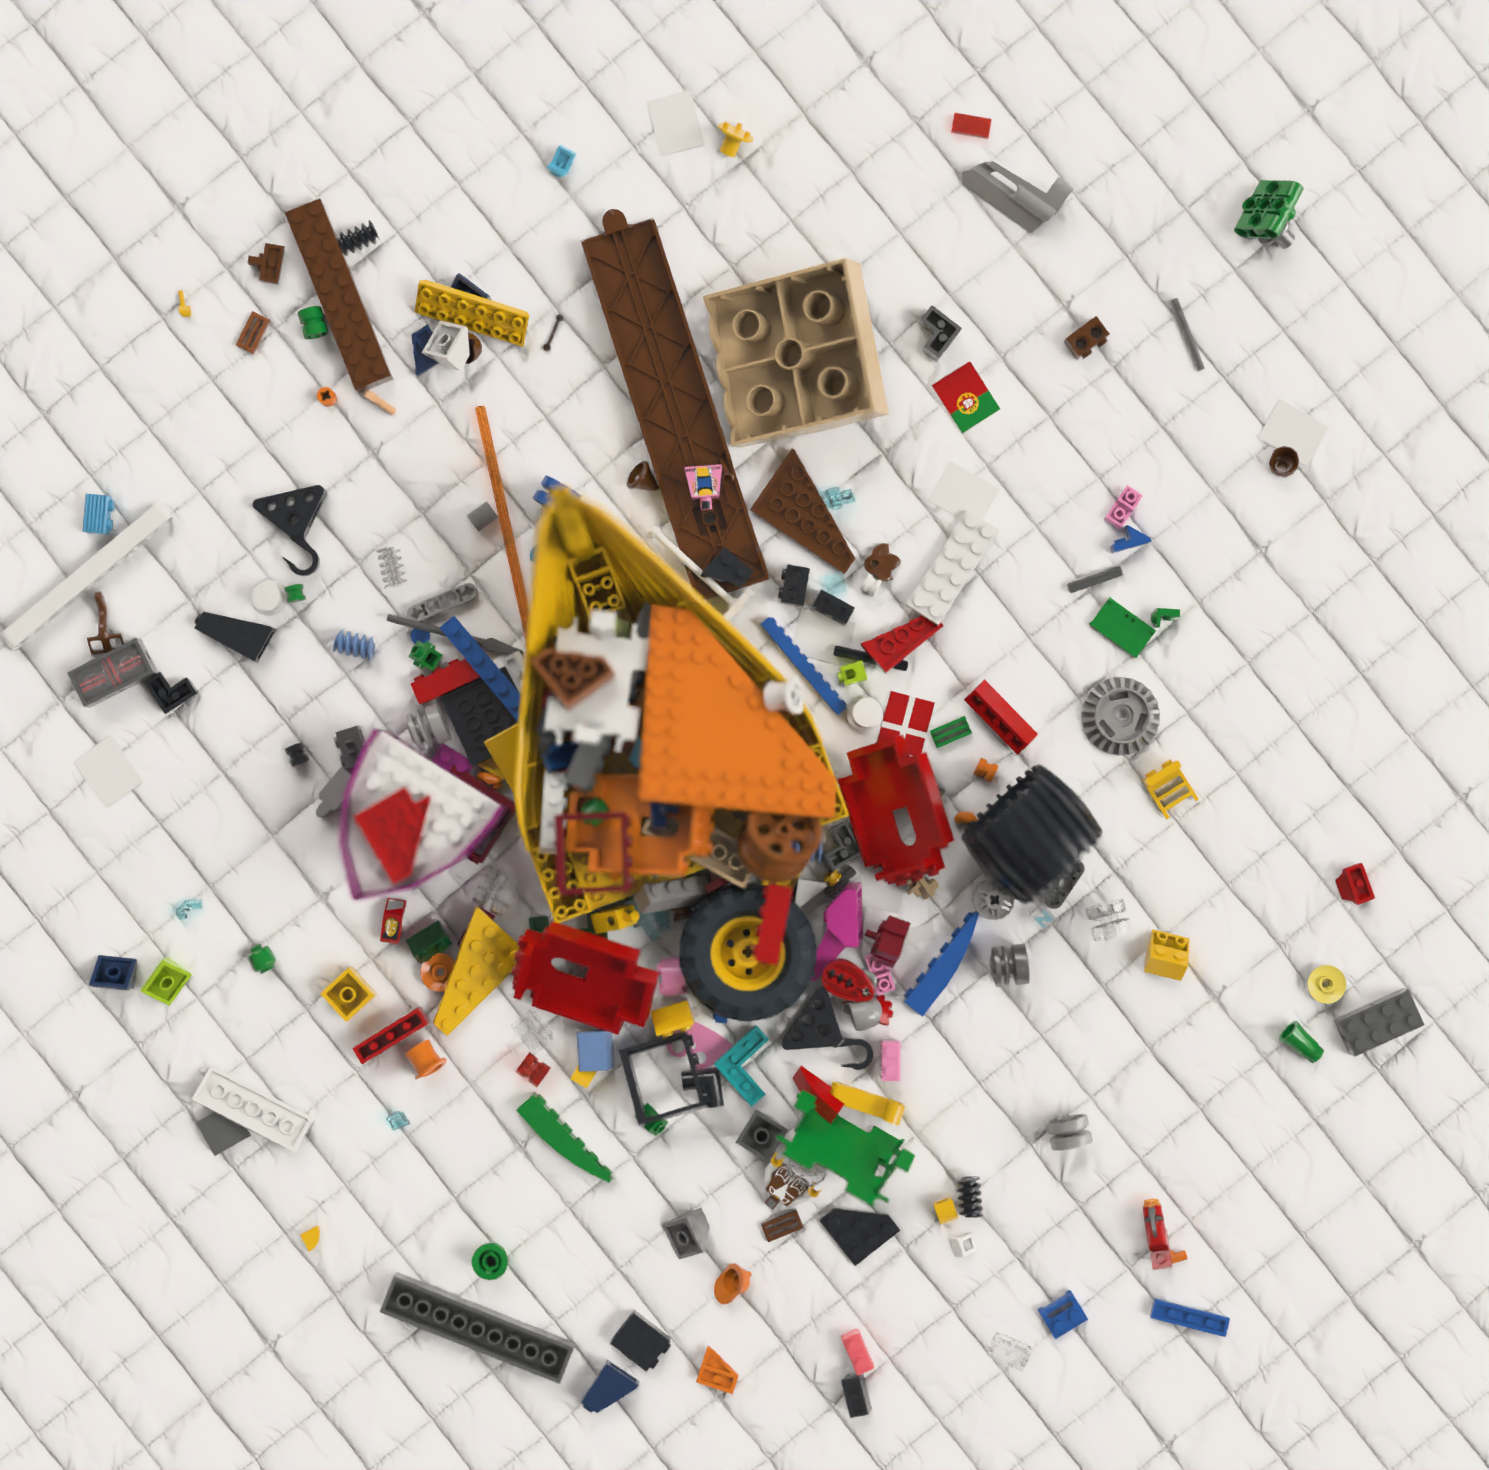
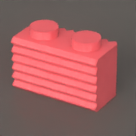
M854 1329L841 1335L842 1342L857 1376L874 1369V1363L859 1329Z

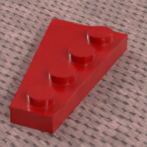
M920 616L885 634H880L874 639L865 641L860 646L886 674L942 629L944 625L940 622L939 626L923 616Z

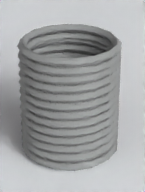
M485 501L481 506L479 505L478 508L468 513L467 517L475 528L480 531L493 522L494 519L496 520L498 515L490 504Z

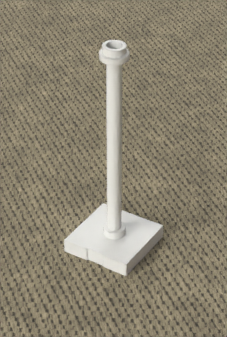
M655 525L648 532L650 538L653 539L655 537L728 603L730 609L723 617L730 622L753 597L755 592L749 588L739 599L733 598L712 578L701 577L700 575L703 570L659 532L661 528Z

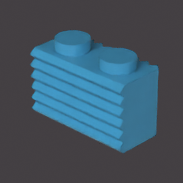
M99 494L85 495L82 532L100 535L110 534L109 531L113 529L111 512H114L115 501L111 496Z

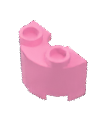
M679 957L660 959V963L656 964L657 972H660L659 975L662 977V983H659L660 994H664V997L686 995L687 986L681 972Z

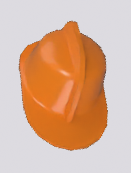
M736 1263L727 1266L714 1285L716 1300L723 1305L729 1304L739 1294L746 1292L750 1285L752 1273L740 1268Z

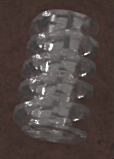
M387 547L376 550L377 553H381L377 559L383 561L379 564V567L385 568L381 571V575L387 576L382 579V582L389 583L384 586V589L401 586L407 581V579L401 578L406 572L399 570L404 566V564L398 563L402 556H396V553L400 552L401 549Z

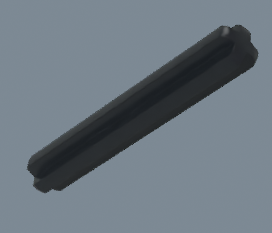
M842 646L834 647V656L856 661L862 660V662L877 665L865 651ZM902 660L893 669L906 671L908 661Z

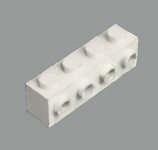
M544 772L539 853L556 854L555 815L562 814V810H566L567 798H563V790L567 791V787L564 784V772Z

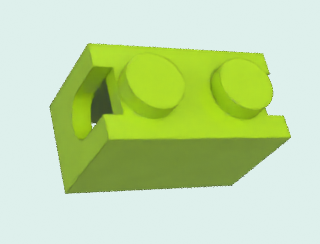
M862 660L839 667V672L836 673L839 684L843 683L844 687L868 679Z

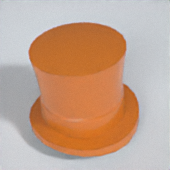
M429 1039L419 1043L405 1054L418 1074L414 1077L416 1080L437 1072L447 1062L445 1057L440 1058Z

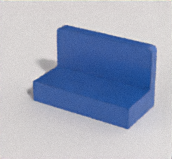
M570 741L561 743V745H552L544 751L541 757L547 772L570 768L581 741Z

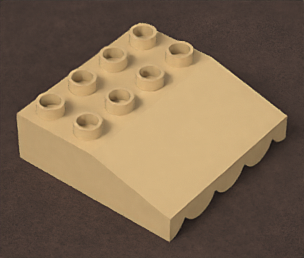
M842 258L703 296L705 306L710 314V337L718 353L716 368L720 383L725 390L723 405L726 418L732 427L730 434L732 447L741 448L816 433L889 415L860 263L848 258Z

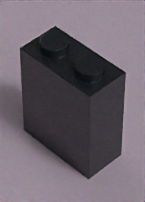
M634 1309L612 1337L610 1344L647 1372L649 1368L653 1370L658 1364L659 1359L657 1358L661 1353L665 1354L671 1346V1337Z

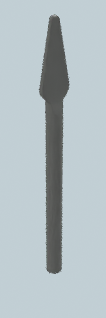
M391 614L387 616L386 621L447 637L437 626ZM472 636L480 646H484L488 651L512 654L519 651L521 654L524 653L522 650L494 638L483 639Z

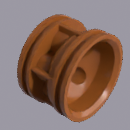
M751 811L737 839L738 855L743 865L756 877L769 882H786L796 878L805 869L820 844L822 838L820 819ZM762 827L767 828L769 830V834L761 835L760 833H758L757 829ZM791 842H797L801 851H795L791 847ZM772 844L779 846L781 854L770 851L769 846Z

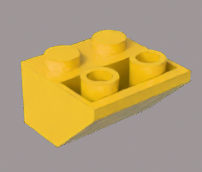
M1152 929L1145 956L1144 972L1182 981L1188 968L1190 938Z
M688 999L651 1011L656 1035H661L662 1038L673 1035V1031L678 1029L681 1032L692 1029L691 1027L695 1022Z

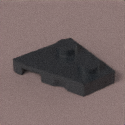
M724 547L700 576L716 579L721 583H730L741 588L753 575L754 571Z

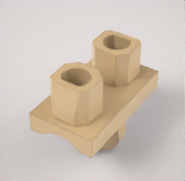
M924 878L912 882V879H909L906 883L909 886L906 893L908 895L914 893L917 898L921 895L926 900L936 894L935 891L939 884L934 878L927 882Z

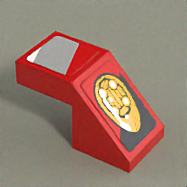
M387 898L380 942L399 945L407 900Z

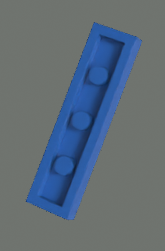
M1154 1298L1150 1318L1223 1337H1226L1230 1318L1227 1316Z

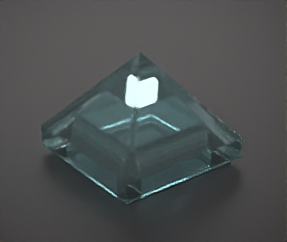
M395 1111L386 1118V1122L392 1131L410 1124L409 1119L402 1111Z

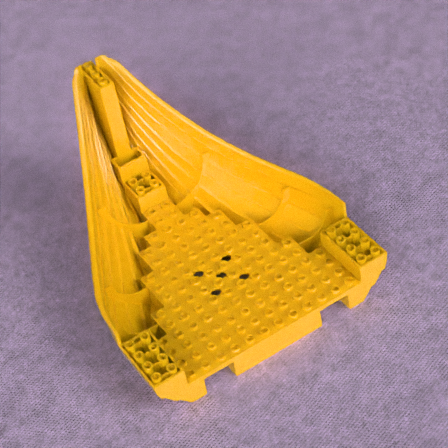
M568 484L549 491L553 504L547 506L537 528L514 769V800L518 826L526 850L530 852L554 921L557 923L635 895L644 884H657L664 880L669 882L681 878L675 876L633 875L634 887H630L628 892L557 894L556 854L539 853L544 772L547 771L541 754L552 744L546 745L538 739L537 729L543 713L541 709L547 684L534 669L531 660L546 649H554L553 638L558 635L559 627L564 630L570 629L573 626L574 617L578 618L576 633L592 635L590 623L592 610L616 613V618L630 623L629 628H633V624L635 625L645 602L655 606L692 610L763 694L768 682H788L764 655L632 532L598 503L588 501L580 495L574 496ZM645 668L641 685H636L635 687L637 689L636 696L632 704L628 703V706L631 708L634 707L646 686L647 668ZM803 702L802 712L799 714L791 713L788 724L834 776L816 723ZM564 730L562 738L565 739L561 743L570 742L568 736L575 731ZM620 751L604 759V766L600 774L640 775V769L632 766L633 762L629 760L633 751H631L629 756ZM837 781L834 818H819L821 826L849 816ZM568 787L567 791L563 790V798H567L566 810L563 809L562 814H569L570 792H579ZM717 808L711 817L714 827L735 839H738L739 833L747 821H741L740 818L734 819L732 810ZM642 817L641 831L649 817ZM566 821L564 831L567 888L624 886L623 875L614 882L607 874L591 873L588 871V854L569 853L566 851L568 821ZM762 827L757 829L758 833H760L761 835L769 834V830L767 828ZM641 832V836H648L645 833ZM686 857V860L689 862L688 872H685V876L706 868Z

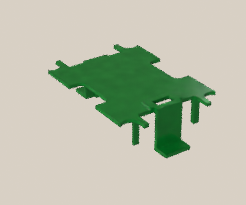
M802 1089L800 1094H797V1101L793 1107L802 1112L794 1128L796 1133L792 1141L790 1142L780 1135L776 1137L785 1146V1151L781 1155L809 1171L812 1169L813 1164H819L846 1180L845 1192L873 1208L874 1201L877 1199L888 1203L890 1199L880 1194V1190L896 1168L908 1173L916 1156L904 1148L901 1151L899 1150L905 1139L899 1140L875 1125L871 1132H866L843 1119L839 1114L830 1124L814 1110L816 1107L814 1104L816 1097ZM892 1155H896V1158L889 1164ZM879 1165L886 1168L883 1176L875 1175Z

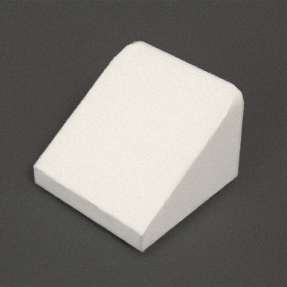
M972 1232L950 1239L955 1257H965L978 1251Z

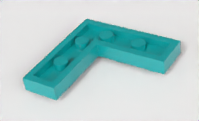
M757 1025L753 1026L713 1063L751 1107L766 1095L741 1066L769 1040Z

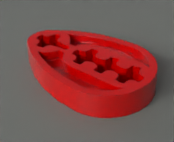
M842 958L834 959L823 970V986L832 995L857 1002L869 1001L873 998L875 987L872 981L862 969L851 961ZM832 969H834L836 975H833V976L831 977V976L829 975V973H830L829 971H831ZM843 974V979L838 981V976ZM852 979V984L847 986L846 980ZM868 988L869 993H867V995H864L863 990Z

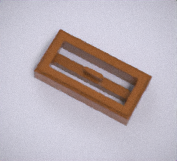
M252 311L236 346L254 354L271 320ZM255 317H257L258 320H257V322H256V324H255V326H254V328H253V330H252V332H251V334H250V336H249V338H248L246 344L243 345L242 343H243V341H244V339H245V337H246V335H247V333H248V331H249V329H250V327H251V325H252V323H253ZM262 320H263L264 322H263V324H262V326H261V328H260V330H259V332H258V334H257V336H256V338H255V341H254L252 347L249 348V346H250V344H251V342H252V340H253V338H254V336H255V334H256V332H257V330H258V328H259V326H260V324H261V322H262Z

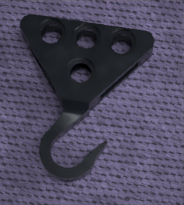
M321 485L257 498L253 501L254 509L286 533L293 542L311 554L313 562L306 570L298 569L294 563L282 557L290 569L299 576L314 574L320 565V557L308 544L306 537L327 496V490ZM312 492L314 495L313 499L306 502L305 495ZM293 496L295 498L294 504L287 506V498ZM270 501L276 502V507L273 510H268V503ZM298 515V523L292 525L290 522L291 517Z
M819 986L815 990L781 1042L785 1050L861 1045L867 1050V1057L863 1062L840 1065L841 1067L854 1070L865 1069L873 1060V1049L866 1040L842 1036L828 991L824 986ZM819 998L823 1001L821 1008L816 1009L812 1006L814 999ZM809 1014L812 1017V1022L807 1025L803 1024L801 1021L803 1015ZM821 1025L827 1026V1034L819 1035L817 1032L818 1027ZM798 1030L801 1032L802 1035L799 1040L791 1039L790 1035L793 1031Z

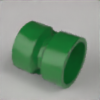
M321 306L308 307L297 312L300 323L304 325L302 327L304 339H317L328 334L327 325L322 321L324 314Z

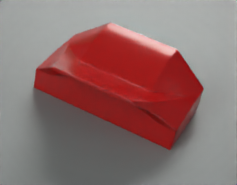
M1362 862L1343 868L1340 876L1335 879L1342 900L1352 901L1354 904L1359 905L1376 899Z

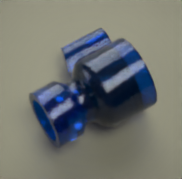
M650 801L653 829L666 827L668 813L673 815L680 814L679 804Z

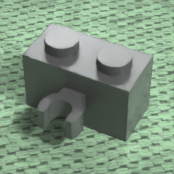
M358 725L335 732L337 737H334L336 747L341 750L340 761L343 767L346 766V769L355 768L365 744L361 727Z

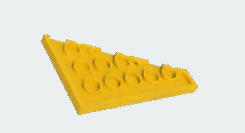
M477 905L473 908L472 917L467 924V931L462 938L456 961H454L453 970L449 975L443 998L438 1006V1012L433 1019L434 1025L447 1036L512 972L514 965L517 963L514 961L515 954L520 948L517 946V942Z

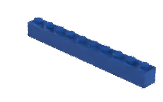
M769 616L760 625L838 716L847 708L845 701L838 698L839 694L835 690L832 691L829 682H825L822 679L823 675L815 671L816 667L807 661V656L799 652L800 648L796 644L793 645L791 637L789 635L786 636L784 634L785 630L781 626H777V621L774 617L771 618Z

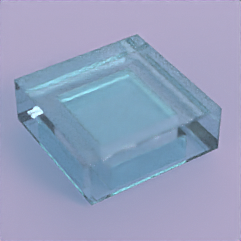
M843 573L824 577L829 594L835 595L847 592Z

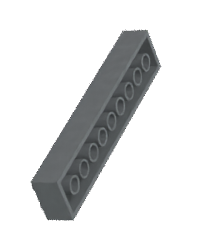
M646 602L635 623L637 625L636 634L641 639L649 638L650 610L652 605ZM634 670L632 672L628 703L632 704L636 696L637 689L635 687L636 685H641L645 671ZM589 725V726H588V727L599 728V726H592V725ZM602 735V739H599L598 744L581 742L565 776V786L584 795H587L588 791L592 792L596 784L595 775L596 773H601L604 766V755H609L612 749L611 740L612 738L616 739L617 736Z
M396 1272L393 1276L379 1311L382 1314L558 1384L562 1380L575 1347V1342L399 1272Z

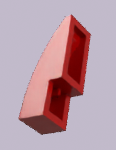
M801 1065L792 1077L795 1085L800 1092L803 1089L816 1097L814 1102L816 1107L814 1110L831 1124L845 1104L829 1093L832 1089L831 1086Z

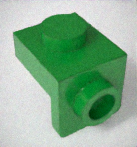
M649 1103L644 1105L647 1118L659 1114ZM663 1120L643 1127L651 1134L657 1136L664 1131L668 1121Z

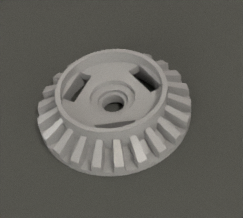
M1114 677L1100 682L1088 693L1082 706L1081 721L1086 736L1098 749L1113 755H1129L1142 750L1152 741L1160 725L1161 713L1157 699L1145 684L1133 678ZM1125 691L1128 694V698L1112 701L1109 699V694ZM1120 710L1126 713V719L1123 722L1116 719V713ZM1141 713L1146 715L1143 729L1139 733L1135 731ZM1102 719L1114 733L1111 738L1099 725Z

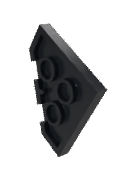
M833 1208L819 1219L854 1266L858 1265L901 1231L889 1214Z

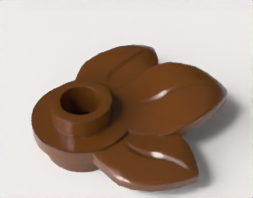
M883 543L873 548L872 555L868 556L864 561V567L868 573L875 574L878 579L891 581L893 579L891 571L900 565L901 559L897 555L889 553V544ZM872 561L876 562V567L872 566Z

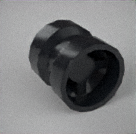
M302 742L284 749L286 755L290 756L289 762L291 767L309 761L308 755L303 752L304 745Z

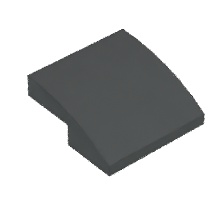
M215 1112L196 1122L214 1156L251 1136L248 1129Z

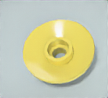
M1319 966L1309 975L1307 982L1308 991L1318 1002L1325 1004L1334 1003L1345 993V976L1334 966ZM1324 980L1328 981L1327 987L1322 986Z

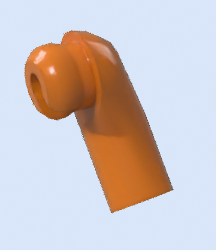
M482 770L477 773V778L487 784H492L493 789L502 787V779L499 776Z
M965 811L958 812L954 817L957 824H969L972 820L975 822L978 820L973 813Z
M1170 1249L1172 1264L1188 1259L1185 1250L1175 1253Z

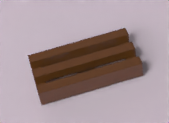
M797 1209L761 1223L768 1242L804 1228ZM795 1215L794 1219H791L769 1229L766 1228L767 1226H770L774 1223H777L779 1221H782ZM793 1223H798V1225L795 1227H792L790 1229H787L772 1236L769 1235V1233L784 1228Z

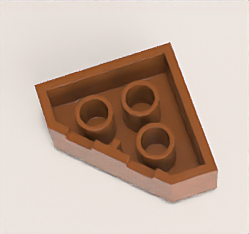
M546 649L531 660L534 669L567 712L574 709L616 678L615 671L603 656L583 655V653Z

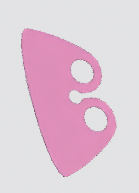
M694 1022L691 1027L692 1029L686 1030L689 1035H692L696 1044L693 1052H703L706 1055V1061L703 1064H697L699 1069L713 1065L718 1058L732 1047V1044L724 1037L697 1022ZM680 1029L673 1031V1034L681 1032ZM673 1043L667 1045V1050L675 1057H683L687 1054L685 1048L683 1052L676 1053L672 1048Z

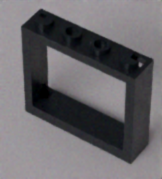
M678 1032L668 1037H661L619 1050L638 1125L646 1126L708 1107L709 1095L707 1090L704 1091L703 1089L704 1077L702 1072L698 1071L697 1064H700L697 1053L693 1052L692 1046L695 1044L692 1035H689L688 1032ZM683 1040L699 1102L647 1118L631 1056Z

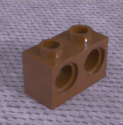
M1095 316L1068 336L1063 342L1077 360L1080 357L1085 359L1093 353L1091 349L1095 346L1100 348L1108 341L1106 338L1110 333L1099 318ZM1091 330H1098L1100 337L1094 338L1091 335ZM1076 341H1082L1085 348L1078 349L1075 345Z

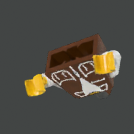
M777 1153L773 1154L764 1175L765 1189L771 1194L764 1203L773 1210L779 1202L786 1207L788 1205L795 1206L820 1194L822 1189L816 1191L814 1189L815 1182L810 1186L809 1182L783 1162L784 1157L778 1160L776 1158Z

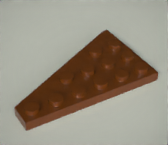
M792 448L750 511L845 575L856 558L796 451Z

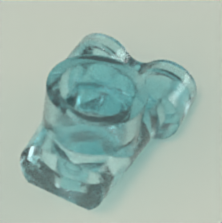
M833 487L825 491V504L831 510H838L843 507V504L856 502L851 488L843 490V492L840 491L839 487Z

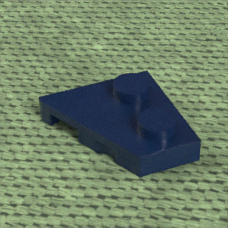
M428 324L412 334L415 374L417 377L440 364L422 353L433 334Z

